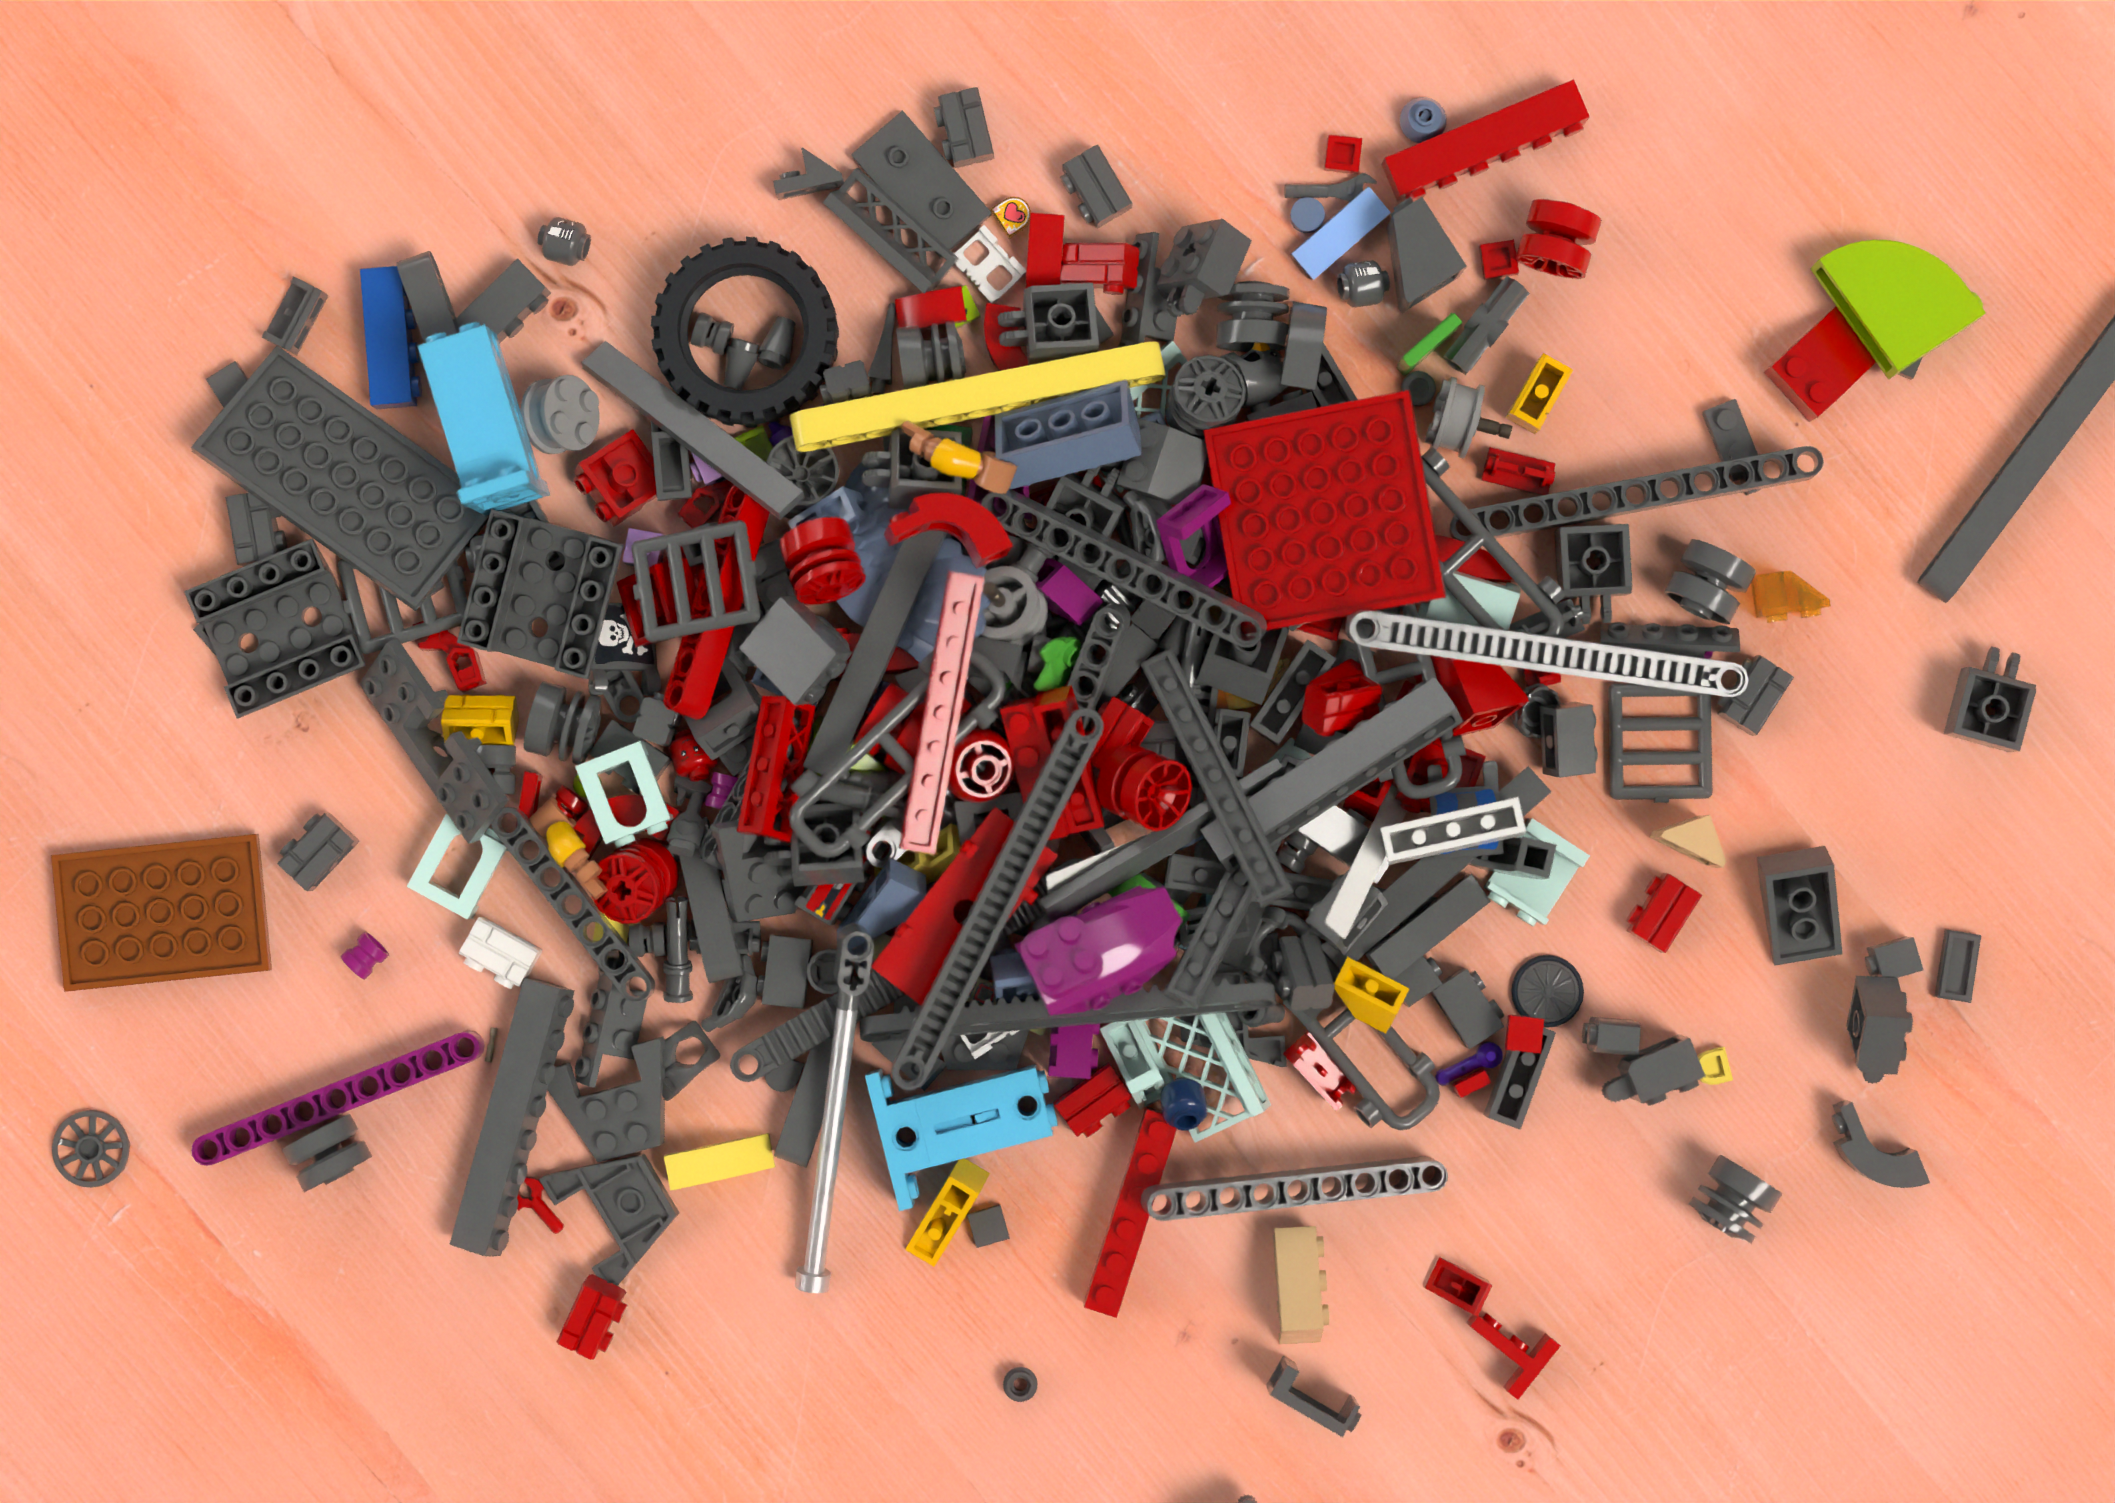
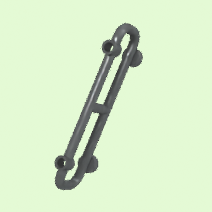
M1431 447L1422 455L1426 484L1473 534L1444 563L1440 561L1444 586L1480 626L1503 629L1453 575L1464 562L1483 546L1548 617L1550 627L1544 635L1560 637L1564 623L1563 616L1556 607V604L1566 596L1565 592L1549 576H1546L1538 584L1528 576L1440 478L1450 466L1443 456Z
M1415 604L1401 606L1404 615L1419 617ZM1360 619L1356 624L1355 630L1359 637L1366 638L1362 619ZM1354 643L1363 675L1378 683L1380 687L1381 685L1419 674L1422 675L1423 682H1428L1434 677L1437 679L1430 655L1415 653L1417 661L1377 672L1370 647ZM1383 691L1380 703H1378L1379 713L1387 705ZM1451 729L1440 737L1448 764V774L1445 778L1423 785H1414L1409 781L1402 761L1379 776L1380 782L1394 779L1398 790L1405 796L1413 799L1428 798L1453 789L1460 781L1462 775L1460 756L1466 754L1461 734L1454 736Z
M975 649L971 651L970 663L974 664L990 681L992 689L991 693L977 704L958 724L955 746L977 725L984 730L997 718L998 715L993 710L1000 704L1005 694V681L1000 671L985 655ZM934 650L918 664V667L927 677L821 778L809 768L790 786L799 797L791 808L789 816L791 828L796 836L818 856L835 857L846 851L850 846L857 851L871 837L866 831L909 791L914 759L889 732L926 697ZM879 743L907 773L857 821L851 824L835 842L829 844L822 842L804 823V813L867 752Z
M1285 911L1286 915L1290 918L1288 925L1294 929L1298 938L1302 935H1317L1296 913ZM1263 921L1248 956L1261 958L1268 967L1264 978H1258L1248 973L1244 974V978L1247 983L1273 984L1276 993L1281 997L1279 991L1280 975L1278 972H1273L1272 965L1260 951V944L1263 939L1277 927ZM1317 935V937H1319L1320 943H1321V945H1322V944H1323V943L1321 942V939H1322V938ZM1324 952L1330 973L1336 980L1340 969ZM1348 1008L1325 1028L1322 1027L1317 1019L1308 1026L1300 1020L1364 1097L1354 1106V1111L1368 1127L1373 1128L1379 1121L1383 1120L1391 1128L1408 1130L1419 1124L1438 1104L1440 1097L1439 1085L1430 1073L1435 1068L1433 1061L1423 1052L1416 1056L1392 1026L1389 1027L1386 1034L1379 1030L1378 1032L1406 1064L1410 1074L1420 1081L1426 1089L1425 1099L1408 1115L1402 1117L1397 1116L1333 1040L1336 1035L1356 1019Z

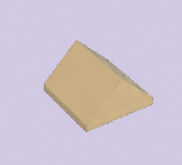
M1711 815L1696 816L1652 831L1650 838L1711 868H1723L1726 863Z

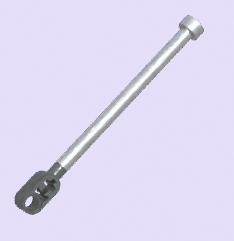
M857 923L844 926L839 932L834 977L839 986V995L804 1266L797 1268L795 1288L808 1293H825L829 1290L831 1272L825 1268L858 1003L860 994L869 985L874 948L873 941L866 928ZM862 936L864 937V943L858 949H850L847 947L850 938ZM849 960L854 962V969L858 975L853 976L851 982H847L845 978L851 975L852 965Z

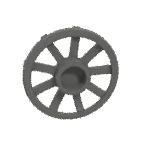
M86 1110L71 1115L59 1126L53 1138L52 1156L58 1171L64 1178L75 1185L92 1188L113 1181L123 1172L129 1158L131 1145L125 1129L117 1118L102 1111ZM89 1116V1133L85 1135L75 1120ZM97 1117L110 1123L100 1135H96ZM68 1125L79 1137L77 1142L60 1138ZM115 1128L122 1142L105 1143L104 1139ZM58 1145L75 1148V1154L60 1161ZM123 1148L120 1162L105 1153L106 1150ZM79 1159L82 1163L76 1177H73L63 1166ZM100 1160H104L115 1168L106 1178L103 1176L99 1163ZM88 1164L93 1165L97 1181H82Z

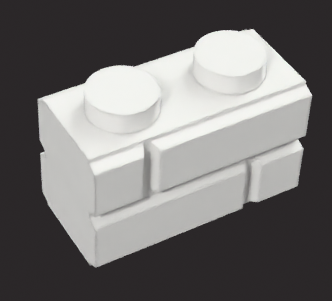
M479 917L461 947L459 954L466 957L463 963L479 972H482L484 968L496 974L494 977L496 982L512 989L514 984L518 987L522 986L523 979L528 978L543 950L485 917Z

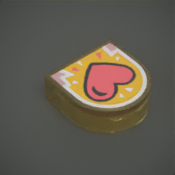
M1006 198L990 209L1009 239L1024 230L1030 223L1031 210L1028 203L1022 198Z

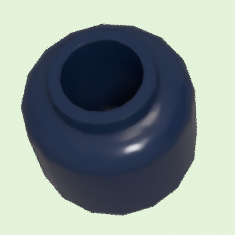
M1177 1078L1162 1089L1160 1100L1163 1117L1167 1124L1178 1130L1185 1131L1196 1128L1206 1118L1208 1108L1205 1091L1197 1081L1188 1078Z

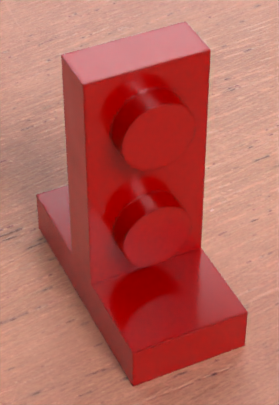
M1485 1313L1483 1317L1480 1315L1477 1317L1472 1314L1466 1322L1472 1329L1519 1365L1503 1386L1517 1400L1520 1399L1561 1347L1559 1343L1545 1333L1528 1354L1526 1351L1529 1349V1346L1514 1334L1510 1339L1502 1334L1499 1330L1503 1325L1488 1313Z

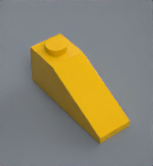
M965 1158L958 1160L905 1250L935 1267L980 1194L990 1173Z

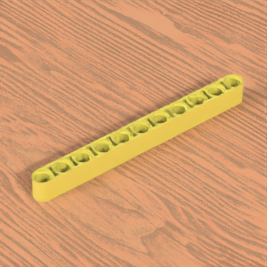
M1145 342L805 409L791 414L790 422L796 450L807 452L889 436L892 431L902 428V424L906 421H910L925 429L995 415L1126 379L1129 388L1152 384L1165 379L1166 373L1159 343Z

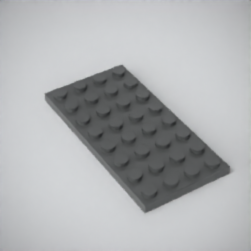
M278 345L191 447L194 454L414 611L420 607L465 551V547L469 546L471 539L477 536L489 519V515L485 516L461 504L457 490L462 489L456 472Z

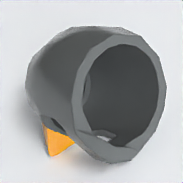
M1254 343L1252 349L1241 356L1232 352L1220 357L1233 364L1243 377L1246 393L1241 408H1251L1260 403L1270 401L1288 387V385L1281 384L1284 358L1277 350L1270 348L1267 343Z

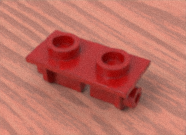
M1489 447L1481 481L1534 494L1548 495L1550 485L1554 482L1556 463Z

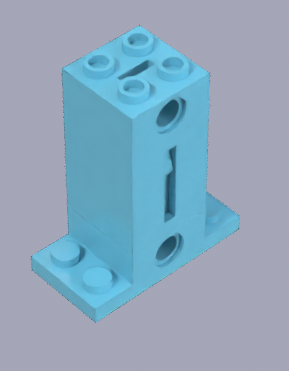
M474 322L461 326L459 328L460 333L447 336L446 333H438L427 337V343L418 345L462 487V489L457 490L461 504L486 516L490 514L491 509L502 511L549 496L550 491L547 482L541 479L497 334L486 325L480 326L479 322Z
M1036 1064L894 1101L889 1099L894 1094L889 1074L883 1075L881 1068L869 1071L865 1075L899 1211L913 1208L915 1198H919L918 1195H920L915 1174L909 1176L910 1172L1053 1136L1052 1127L1058 1126L1053 1103L1046 1105L1044 1093L1049 1092L1045 1071H1038ZM1032 1096L1037 1101V1107L1031 1112L1023 1111L1018 1105V1100L1021 1097ZM902 1127L912 1128L916 1133V1140L909 1143L902 1141L898 1135V1130Z

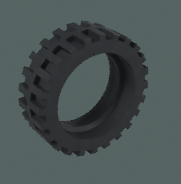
M733 237L722 239L723 244L711 247L708 243L700 247L702 252L693 258L687 255L680 261L682 267L675 274L669 273L665 279L667 283L665 290L662 294H657L655 300L657 305L656 314L651 317V327L654 330V339L651 341L653 350L658 358V366L674 391L685 402L710 420L713 418L728 426L741 424L747 428L757 427V424L780 422L779 418L801 411L800 407L808 400L812 402L819 395L817 391L820 385L825 382L823 372L825 369L831 368L833 361H836L839 327L830 295L812 266H808L801 259V256L794 251L788 252L782 249L779 243L769 241V244L758 242L757 237H746V241H734ZM735 276H757L776 283L793 298L800 310L803 321V344L795 364L775 383L755 390L730 389L711 380L696 364L688 342L690 316L700 297L713 285Z

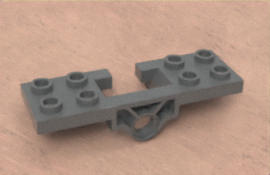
M398 639L388 641L359 684L467 843L479 841L509 799L476 753V750L482 743L478 737L467 740L462 731L450 734L444 742V737H441L442 734L429 730L428 724L433 718L439 716L444 708L443 703L449 694L445 689L434 692ZM436 746L443 749L447 757L439 755L433 747Z

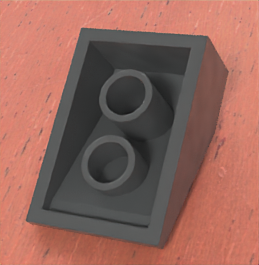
M1230 589L1228 597L1233 599L1232 590ZM1224 610L1221 613L1219 621L1225 620ZM1285 627L1266 631L1263 637L1251 647L1239 646L1214 633L1197 681L1262 705L1289 628ZM1256 633L1247 634V636L1250 637L1256 635Z
M1820 846L1757 857L1760 890L1774 966L1842 955L1835 869L1826 847Z

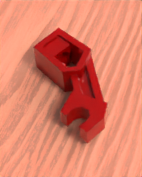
M727 480L697 488L692 494V498H689L678 512V517L692 529L708 523L720 510L719 503L725 502L726 496L734 484ZM701 497L707 498L710 501L714 500L715 505L710 506V510L706 514L694 505Z
M424 621L413 624L412 626L424 623ZM448 630L429 635L426 641L418 643L422 651L443 650L449 654L446 660L460 691L466 692L487 684L478 652L467 645L457 643L458 638ZM459 656L462 658L469 657L473 666L459 670V664L456 661Z

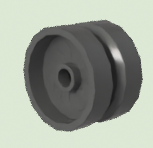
M351 1114L325 1125L282 1149L289 1165L296 1166L309 1159L313 1161L312 1165L299 1171L296 1176L303 1192L322 1183L327 1185L354 1171L353 1167L372 1157L365 1141H356L344 1148L341 1145V1142L354 1136L358 1130Z

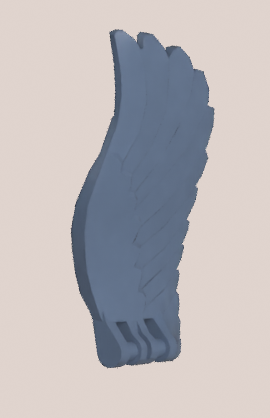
M861 462L851 472L843 487L860 492L864 501L858 504L862 511L869 513V516L864 520L855 519L849 523L855 541L854 551L860 556V565L864 568L866 579L858 590L836 601L853 621L865 628L903 543L901 541L889 546L884 532L888 524H890L889 520L892 517L908 511L909 515L911 513L909 510L888 509V488L871 487L862 483V474L869 470V468L864 467ZM951 538L944 539L897 644V647L906 651L919 663L935 647L948 570L984 576L986 572L984 566L976 569L970 556L963 555V544ZM983 592L974 638L984 632L986 619L983 609H986L991 603Z

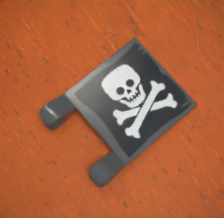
M608 603L588 681L590 695H602L608 689V679L605 671H642V693L646 696H653L655 692L661 689V679L657 668L656 643L636 647L623 604Z

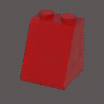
M1430 655L1437 681L1454 703L1463 720L1461 724L1452 729L1454 736L1459 734L1462 736L1495 728L1529 702L1527 694L1500 665ZM1421 674L1414 676L1417 684L1423 682Z

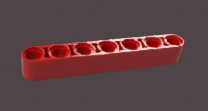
M733 485L726 496L718 524L738 520L745 522L753 562L756 559L770 512L737 486ZM734 536L714 539L725 613L739 611L744 596ZM704 570L690 611L692 620L712 616ZM735 626L682 637L664 695V705L667 709L695 720L705 716L710 707Z

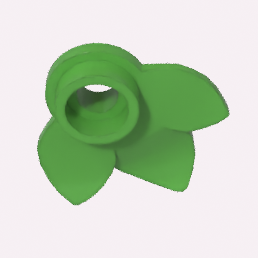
M1065 636L1059 639L1055 638L1041 649L1040 656L1046 663L1039 678L1033 685L1035 689L1048 691L1066 685L1071 668L1075 666L1081 652V643L1078 639Z

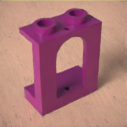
M1203 484L1156 520L1169 567L1209 588H1212L1229 575L1218 513L1231 504L1228 492ZM1202 527L1206 541V553L1203 561L1198 566L1189 568L1184 558L1180 540L1184 541Z

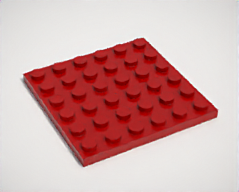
M1409 390L1204 430L1213 487L1228 492L1231 502L1218 515L1233 600L1262 614L1267 623L1266 631L1350 616L1358 610L1378 611L1446 598ZM1249 621L1241 622V630L1245 635L1257 633L1253 623Z

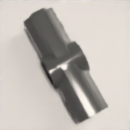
M1506 276L1493 291L1485 304L1482 303L1464 325L1465 330L1443 358L1455 370L1466 375L1481 358L1487 347L1491 348L1509 325L1507 323L1530 293L1518 281Z

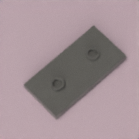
M903 110L851 154L852 158L874 183L950 251L992 215V212ZM934 251L940 259L943 257L937 251Z

